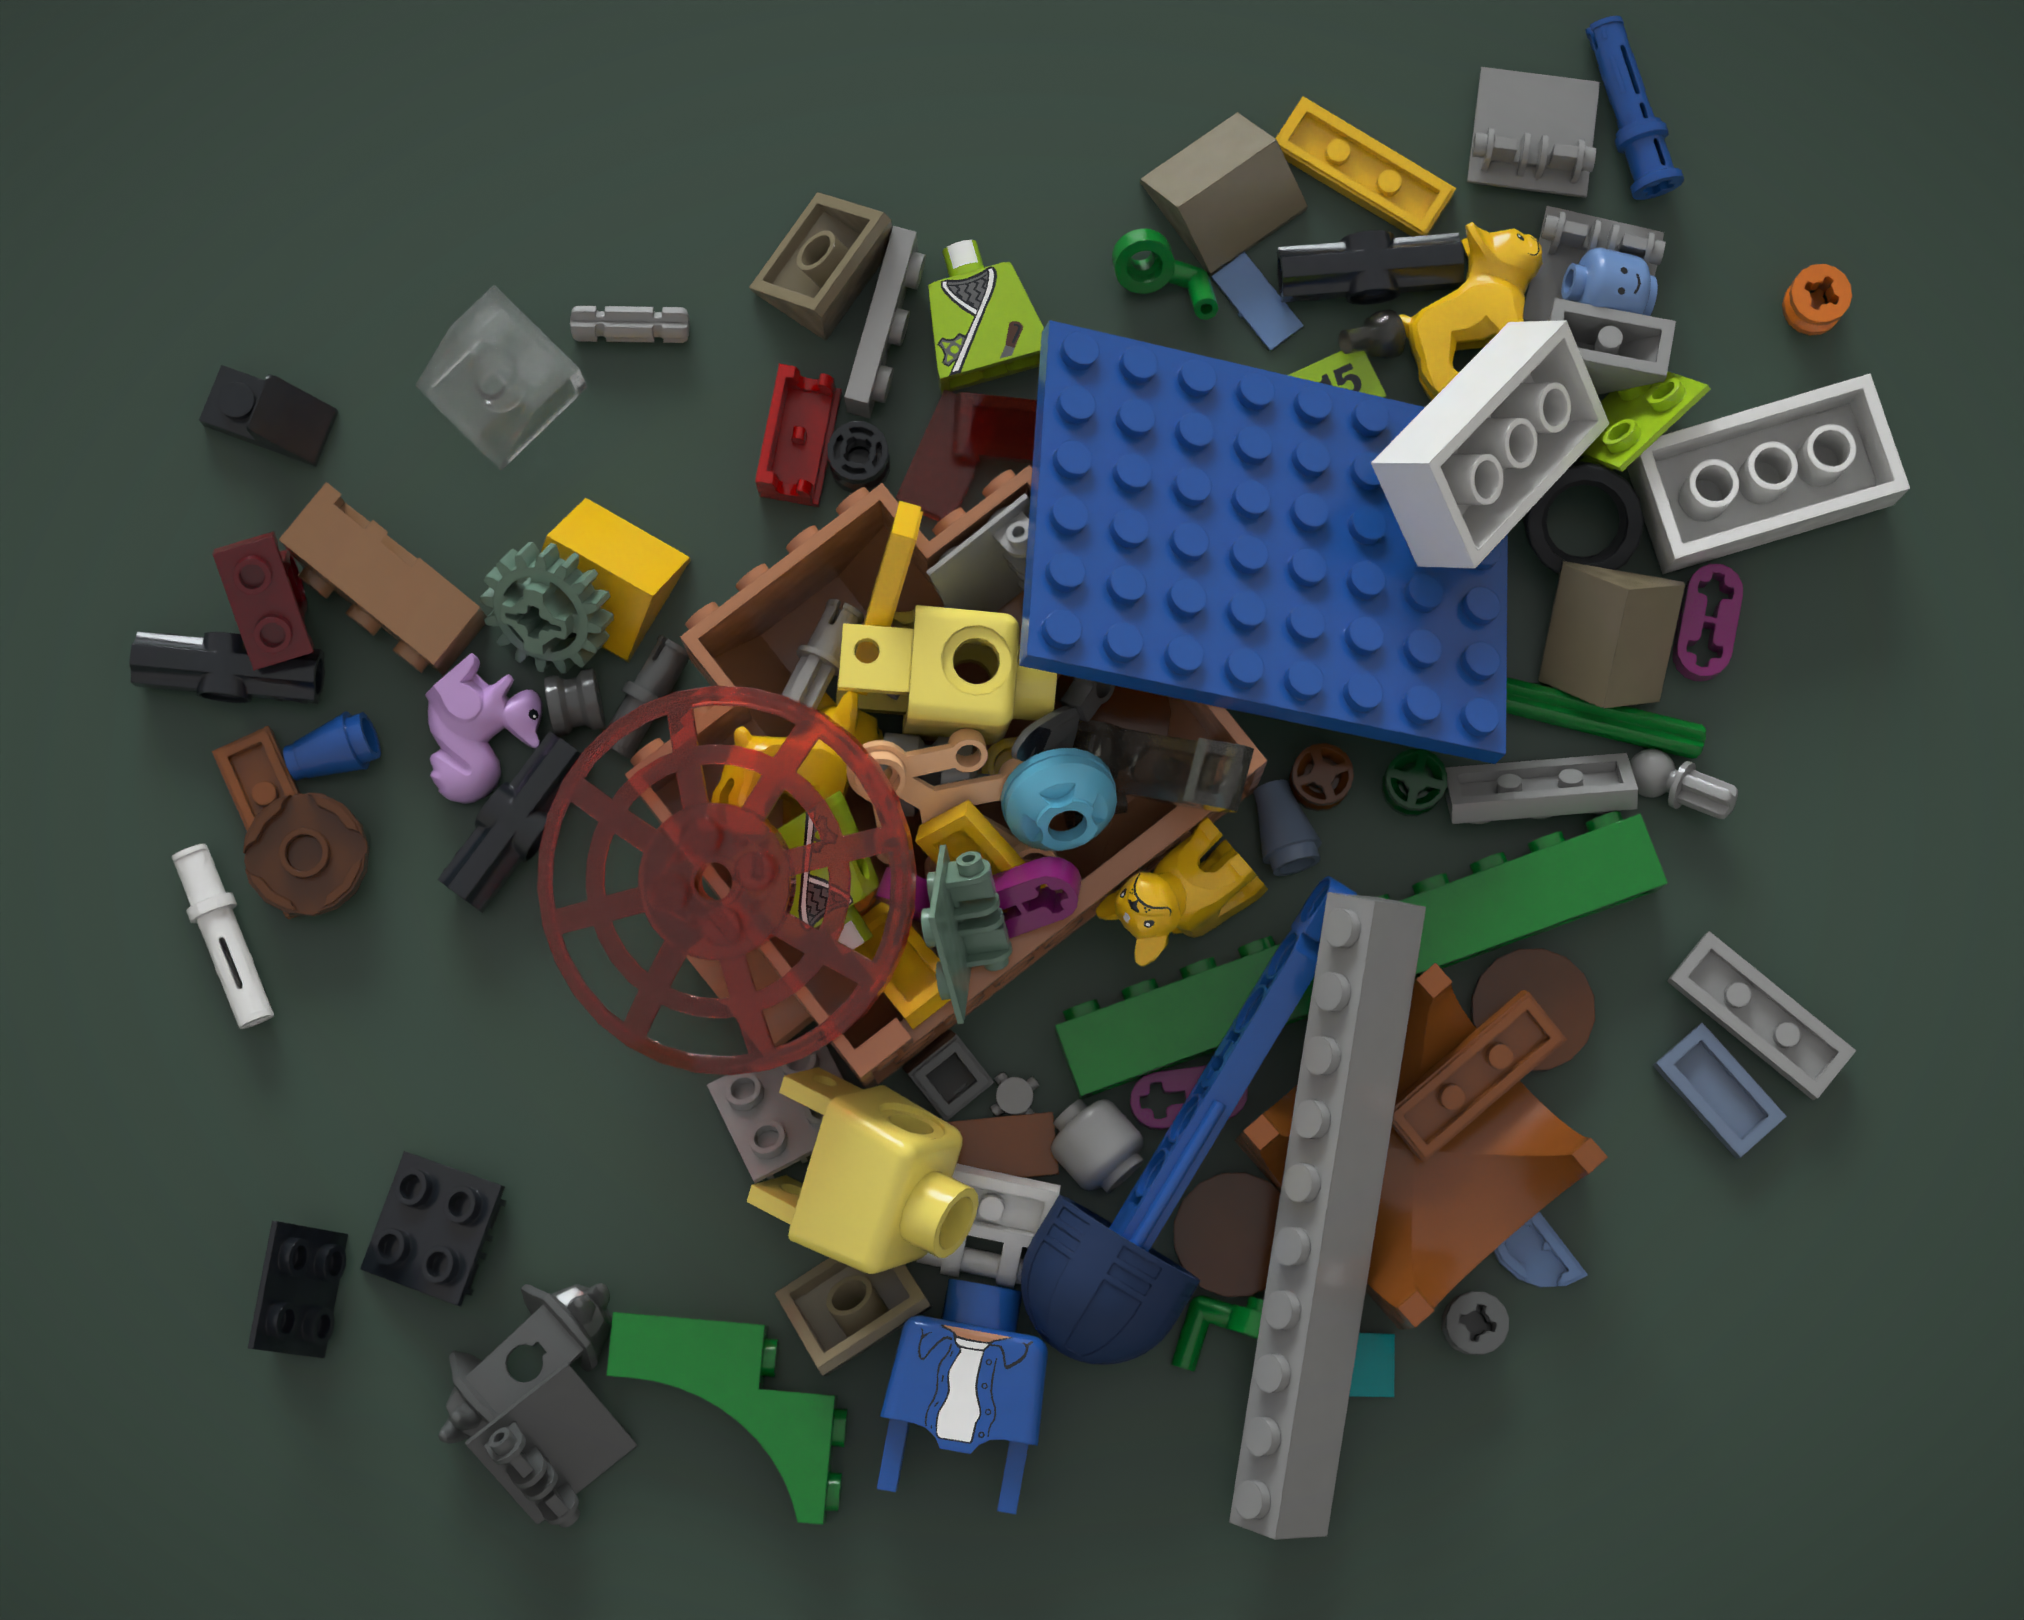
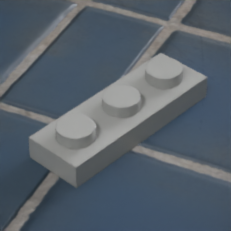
M896 226L892 228L844 396L847 413L870 418L875 401L885 403L888 397L894 368L885 366L891 344L901 346L903 343L910 311L902 309L907 288L918 289L926 260V254L918 253L917 232Z
M1627 753L1445 768L1447 772V788L1444 793L1452 824H1485L1490 821L1522 818L1546 819L1552 816L1584 813L1607 814L1613 811L1637 809L1638 787Z
M1710 931L1704 934L1667 980L1675 989L1812 1100L1820 1097L1856 1052L1847 1042Z

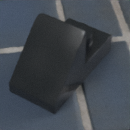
M221 365L199 421L205 427L316 467L338 410L277 376L268 374L266 379L262 380Z

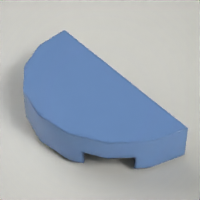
M1540 1212L1534 1215L1493 1251L1499 1264L1516 1279L1538 1287L1567 1286L1588 1276Z

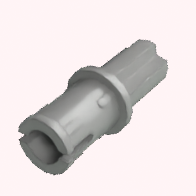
M829 599L826 603V609L808 644L800 645L796 651L800 660L778 700V709L793 720L808 722L812 719L833 676H839L843 623L861 625L865 619L858 609L846 602L842 610H840V600Z

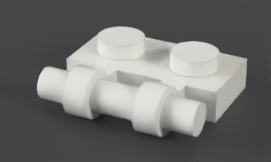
M956 1164L952 1178L974 1188L978 1194L977 1214L968 1235L1003 1242L1002 1254L965 1247L966 1237L959 1248L948 1257L938 1258L927 1253L923 1258L917 1260V1263L941 1267L940 1274L959 1277L960 1272L993 1278L996 1279V1286L1014 1289L1015 1283L1021 1284V1272L1024 1259L1020 1258L1022 1247H1029L1034 1235L1059 1196L1061 1185Z

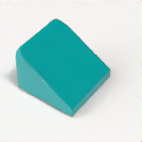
M1359 1333L1349 1397H1394L1395 1334Z

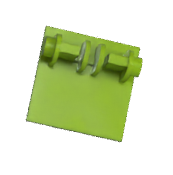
M1667 371L1666 379L1663 382L1610 392L1600 401L1609 425L1580 455L1583 456L1580 461L1604 465L1612 471L1616 469L1623 472L1708 393L1711 388L1707 384Z

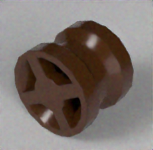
M1326 743L1311 745L1299 754L1292 766L1289 776L1291 792L1297 802L1306 809L1317 812L1330 810L1338 806L1348 794L1354 778L1353 765L1347 754L1337 746ZM1314 783L1316 786L1322 787L1323 793L1320 788H1316L1314 785H1307Z

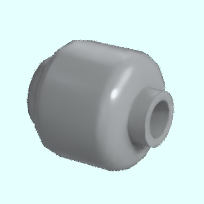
M1079 1099L1065 1109L1053 1122V1125L1060 1132L1052 1142L1051 1153L1085 1191H1094L1102 1187L1107 1194L1112 1192L1126 1181L1144 1161L1139 1155L1143 1147L1142 1135L1110 1100H1098L1087 1106Z

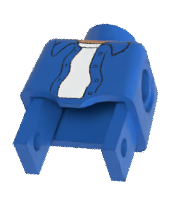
M948 1279L941 1319L915 1315L904 1323L880 1417L889 1418L877 1489L891 1492L898 1491L910 1423H915L925 1427L935 1436L940 1449L971 1454L978 1445L989 1440H1008L1009 1447L997 1511L1016 1514L1028 1445L1038 1446L1048 1358V1348L1041 1338L1016 1333L1022 1302L1021 1291Z

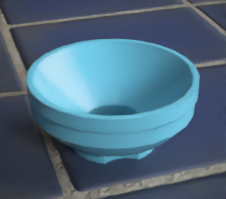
M1076 748L1052 749L1031 756L1019 764L1008 776L1000 797L1001 810L1012 834L1029 847L1044 851L1074 849L1091 841L1108 826L1114 816L1117 805L1115 781L1109 767L1101 758L1088 751ZM1077 811L1083 814L1082 821L1070 830L1056 831L1049 828L1051 819L1059 813Z

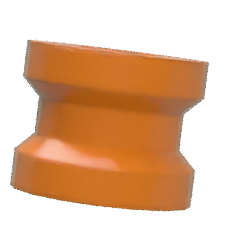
M1827 264L1811 265L1798 274L1785 292L1782 302L1783 315L1788 324L1799 333L1810 336L1821 335L1831 330L1849 308L1852 299L1851 284L1846 275L1834 266ZM1824 293L1827 297V304L1825 303V300L1823 298Z

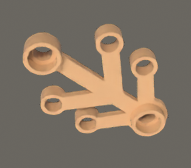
M963 728L954 732L947 744L907 752L890 741L875 740L859 746L851 754L847 762L846 771L851 788L865 800L872 802L877 825L873 834L877 858L883 863L896 865L906 861L913 850L910 831L905 824L900 822L897 797L920 810L923 824L968 799L973 805L1000 801L1002 788L1008 776L1024 761H1019L1015 758L1010 759L1001 766L998 774L936 786L917 777L952 768L969 773L977 771L984 766L988 758V751L983 735L975 729ZM966 745H973L978 748L975 753L968 756L957 753L961 747ZM879 764L889 765L886 770L878 773L868 770L870 767ZM983 815L1022 859L1031 853H1041L1035 859L1048 856L1058 857L1056 851H1044L1029 847L1020 842L1012 834L1011 830ZM890 838L903 840L899 846L894 848H888L883 845ZM929 856L924 862L926 880L928 872L936 871L937 866ZM1023 859L1026 863L1032 861Z

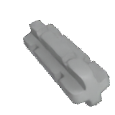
M575 306L572 308L570 316V331L573 339L576 341L597 342L598 336H604L606 342H655V337H662L663 343H684L688 340L690 318L687 309L683 307H663L662 312H655L654 307L605 306V311H598L597 306Z

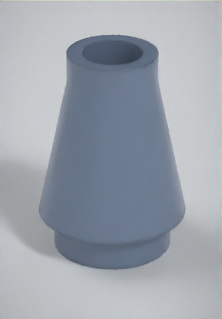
M1284 779L1275 780L1257 787L1253 791V795L1257 804L1263 863L1270 864L1273 874L1276 876L1295 874L1316 865L1321 859L1318 848L1322 842L1292 794L1288 781Z

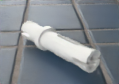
M198 844L175 853L172 859L190 903V907L186 910L190 922L197 923L201 930L216 973L221 981L239 1028H249L274 1017V1013L233 912V909L237 906L233 893L225 892L207 845Z

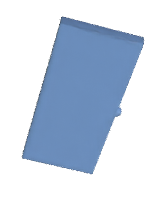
M1245 252L1211 276L1214 283L1238 311V316L1243 317L1270 352L1304 327L1285 302H1281L1280 295Z

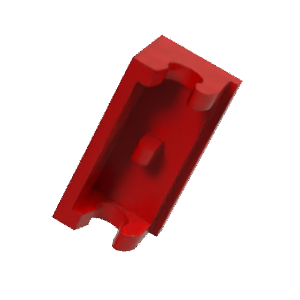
M779 363L755 483L760 497L819 507L828 465V443L835 431L842 389L836 388L834 378L828 374L821 373L819 379H811L801 376V371L796 366Z

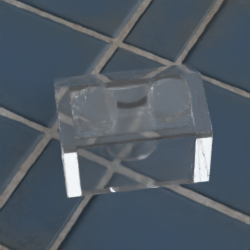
M495 285L449 327L416 383V387L500 470L506 467L587 388L579 367Z

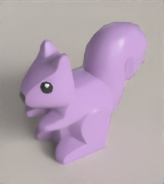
M473 653L463 659L425 694L429 701L428 725L430 732L440 747L430 757L433 768L430 776L434 784L439 788L438 792L450 801L462 804L481 800L497 787L501 775L500 761L488 742L504 728L527 746L537 749L540 745L537 730L543 708L541 697L534 690H523L508 698L506 695L514 682V679L509 674L501 678L497 683L488 685L477 674L480 661Z

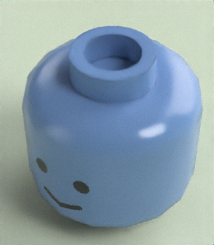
M1594 248L1589 250L1578 264L1572 263L1569 265L1563 278L1561 294L1563 299L1650 316L1656 302L1658 284L1656 277L1650 275L1649 266L1643 258L1610 249Z

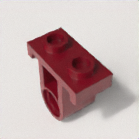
M275 531L214 549L212 555L253 671L313 653L314 644L304 622L308 603L303 581L298 577L300 572L293 555L287 549L279 550Z

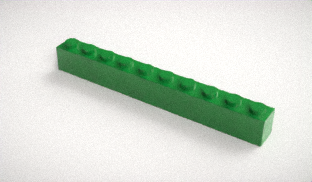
M1613 811L1586 822L1585 825L1588 833L1565 840L1562 831L1555 832L1528 843L1530 854L1508 861L1505 852L1497 853L1470 864L1472 875L1450 882L1447 873H1442L1412 885L1415 895L1400 900V902L1426 907L1415 979L1420 977L1434 963L1441 969L1660 890L1668 882L1641 813L1623 820L1620 811ZM1389 894L1378 896L1379 898L1391 900ZM1272 936L1261 938L1239 947L1237 950L1240 958L1217 966L1214 957L1203 959L1179 969L1182 977L1179 981L1159 987L1156 978H1152L1121 990L1124 1000L1100 1008L1098 1000L1095 999L1064 1010L1062 1013L1065 1022L1055 1025L1054 1031L1079 1099L1089 1098L1141 1079L1145 1075L1160 1072L1215 1052L1280 944L1275 945ZM1314 977L1285 1026L1308 1018Z

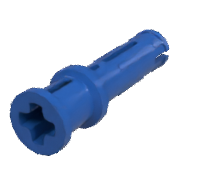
M1610 16L1592 23L1590 28H1586L1585 31L1594 51L1598 68L1617 120L1619 130L1615 134V146L1617 152L1626 156L1634 183L1630 186L1633 199L1646 200L1655 198L1679 187L1684 182V176L1681 169L1674 168L1665 142V138L1669 135L1665 122H1662L1661 118L1654 116L1652 107H1650L1645 92L1646 89L1634 54L1632 53L1622 17Z

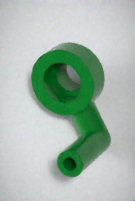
M1136 229L1126 233L1117 241L1112 252V264L1118 282L1125 289L1133 293L1147 294L1161 289L1167 283H1171L1188 289L1195 315L1198 318L1208 320L1217 314L1218 304L1208 273L1202 268L1174 259L1170 244L1161 233L1152 229ZM1151 251L1149 257L1144 260H1134L1131 258L1138 252Z
M1204 1295L1194 1297L1189 1304L1171 1365L1195 1372L1209 1324L1258 1340L1264 1300L1249 1296L1246 1307Z

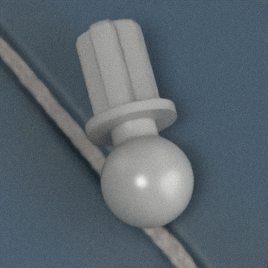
M1658 749L1642 750L1630 760L1638 787V794L1641 796L1654 798L1667 792L1669 793L1668 805L1670 807L1678 809L1684 805L1718 819H1725L1732 813L1736 805L1738 789L1732 784L1696 771V765L1693 762L1686 761L1679 770H1676L1671 757Z

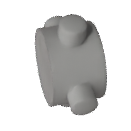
M1002 1072L994 1078L999 1085L996 1092L997 1102L990 1109L996 1117L1002 1113L1010 1116L1034 1114L1031 1109L1033 1090L1040 1085L1033 1076L1027 1080L1019 1077L1008 1078L1005 1072Z

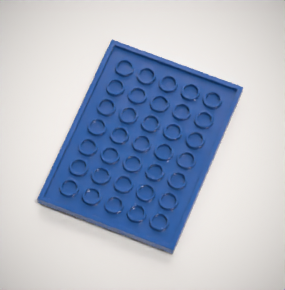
M1049 320L1042 331L1019 666L1496 764L1506 755L1508 534L1476 568L1417 566L1371 462L1425 407Z

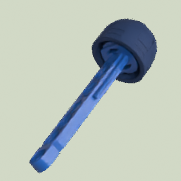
M1331 876L1321 880L1306 900L1290 927L1292 930L1280 943L1114 1221L1111 1223L1086 1207L1059 1194L1034 1235L1025 1254L1021 1272L1023 1302L1026 1312L1037 1332L1054 1349L1067 1357L1089 1364L1106 1365L1126 1362L1147 1353L1158 1345L1170 1332L1199 1285L1200 1279L1152 1248V1245L1315 976L1327 893L1357 895L1355 891Z

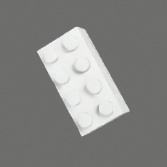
M1567 320L1508 322L1371 462L1418 567L1476 568L1608 427L1609 421Z
M1871 373L1661 435L1627 467L1634 491L1640 499L1643 518L1662 574L1893 506L1910 489Z

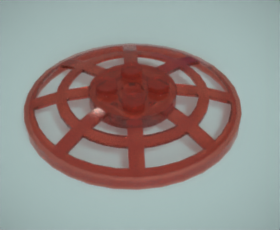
M708 686L677 691L642 704L612 723L584 749L563 779L547 814L539 848L537 891L542 926L554 961L573 995L598 1024L626 1046L659 1063L694 1073L738 1075L767 1071L806 1058L840 1038L870 1010L890 982L906 948L915 911L917 872L911 832L900 800L878 762L854 735L825 713L792 697L758 688ZM710 705L748 707L778 715L796 725L774 757L761 751L737 745L708 744L699 746L694 708ZM665 715L668 716L673 753L662 756L637 771L619 788L613 798H610L584 779L594 764L620 739L649 721ZM819 739L831 747L856 774L875 806L882 827L845 836L842 835L839 824L825 799L806 778L797 772ZM702 765H734L753 770L762 776L743 806L731 803H709ZM676 772L683 810L669 817L658 829L628 810L632 803L650 786ZM784 790L792 794L806 810L819 833L820 842L789 849L780 832L767 820ZM572 802L598 821L587 858V901L556 909L553 892L554 854L562 820ZM615 833L642 851L643 855L638 872V887L606 895V860L610 843ZM888 853L891 871L889 911L881 943L873 960L838 942L844 928L850 903L851 872L849 862ZM714 862L724 865L732 877L731 890L721 900H715L707 895L702 885V876L705 869ZM828 867V901L820 929L817 930L790 914L796 891V875ZM645 913L653 929L664 940L648 972L626 950L615 931L612 921ZM594 926L597 937L611 962L627 981L639 990L624 1022L610 1012L585 984L567 951L562 934ZM774 936L805 953L800 962L786 975L764 989L756 991L746 954L759 949ZM687 955L704 960H719L730 998L698 997L671 988ZM823 965L858 983V986L847 1001L822 1024L794 1041L775 1047L762 1010L773 1007L797 993L819 972ZM661 1005L697 1017H736L749 1054L736 1056L693 1054L664 1046L646 1036Z

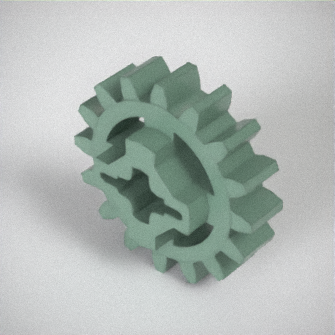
M528 542L519 552L511 549L496 563V567L485 576L484 582L489 588L480 596V602L494 609L484 619L485 624L501 628L503 633L496 642L499 646L512 643L517 647L515 653V660L521 663L528 656L535 658L537 671L544 672L554 662L558 671L564 674L574 664H577L579 667L586 665L610 637L605 629L614 620V614L601 609V606L611 597L609 591L595 590L591 584L598 576L597 571L593 569L582 573L577 568L579 555L574 552L566 560L559 558L558 547L554 543H550L541 553L534 542ZM529 577L523 584L517 583L518 579ZM572 632L577 633V636L567 638Z

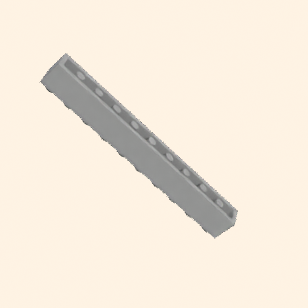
M1334 892L1327 893L1229 1523L1274 1540L1325 1537L1328 1534L1426 911L1425 906L1379 897Z

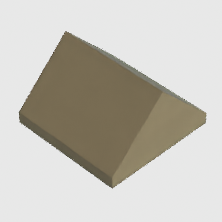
M1238 112L1140 179L1141 185L1209 276H1212L1243 252H1247L1302 214L1308 207L1277 140Z
M817 192L749 288L757 296L826 341L883 262L892 232V220L882 211Z
M1562 561L1538 681L1601 708L1660 702L1685 583Z
M828 1258L775 1293L823 1376H828L903 1327L910 1317L921 1315L932 1308V1305L905 1264L880 1273L868 1274Z

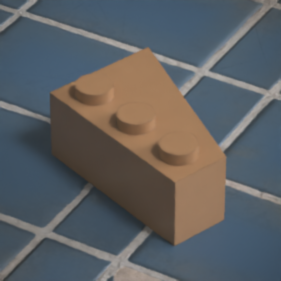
M326 482L279 538V541L304 567L298 577L325 599L333 591L351 604L345 614L374 636L382 628L395 638L398 644L393 648V651L418 672L422 673L429 665L444 676L484 627L486 614L480 606L421 558L417 559L387 535L388 532L374 520L368 521L345 503L341 498L342 494Z

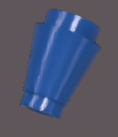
M345 711L299 738L294 743L284 746L283 755L289 773L294 780L298 781L304 778L368 769L370 761L380 758L381 748L376 730L369 717L364 712L351 715Z

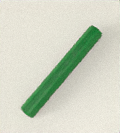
M1507 677V714L1650 749H1658L1666 753L1691 759L1697 758L1702 753L1706 740V728L1702 724L1628 706L1601 708L1555 688Z

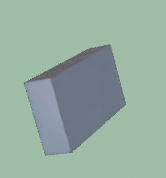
M1703 1023L1698 1024L1653 1064V1067L1736 1159L1741 1158L1787 1117Z

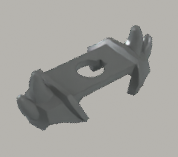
M603 1283L595 1284L589 1288L575 1284L549 1294L528 1284L522 1286L521 1292L524 1303L531 1316L483 1361L471 1354L453 1351L449 1355L455 1387L445 1405L449 1418L439 1432V1440L452 1444L471 1438L565 1362L571 1365L581 1357L580 1367L586 1372L593 1370L598 1364L597 1358L602 1352L606 1337L612 1326V1317L607 1309L610 1301L608 1287ZM539 1343L546 1353L542 1356L543 1366L537 1378L529 1382H519L512 1378L508 1371L507 1363L513 1350L519 1346H535Z

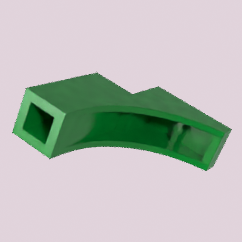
M613 1312L607 1376L655 1381L677 1387L707 1400L733 1417L757 1439L773 1460L792 1499L798 1523L823 1525L827 1520V1511L839 1512L842 1473L831 1472L833 1447H845L848 1409L837 1408L838 1395L763 1389L764 1376L775 1377L779 1341L778 1339L768 1338L769 1326Z

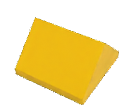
M585 498L546 536L541 552L550 543L557 544L559 558L566 560L575 552L579 555L577 568L582 573L593 569L597 571L598 576L591 584L595 590L609 591L611 597L601 606V609L614 614V620L605 629L610 637L602 648L629 663L691 559L684 553Z

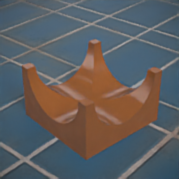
M1436 963L1414 981L1396 1098L1476 1030L1453 992L1452 980ZM1521 1081L1517 1082L1426 1162L1419 1160L1394 1128L1391 1127L1366 1292L1399 1330L1416 1328L1434 1312L1439 1302L1489 1254L1566 1189L1590 1174L1608 1156L1591 1137L1582 1136L1555 1116ZM1297 1085L1260 1115L1234 1140L1280 1193Z

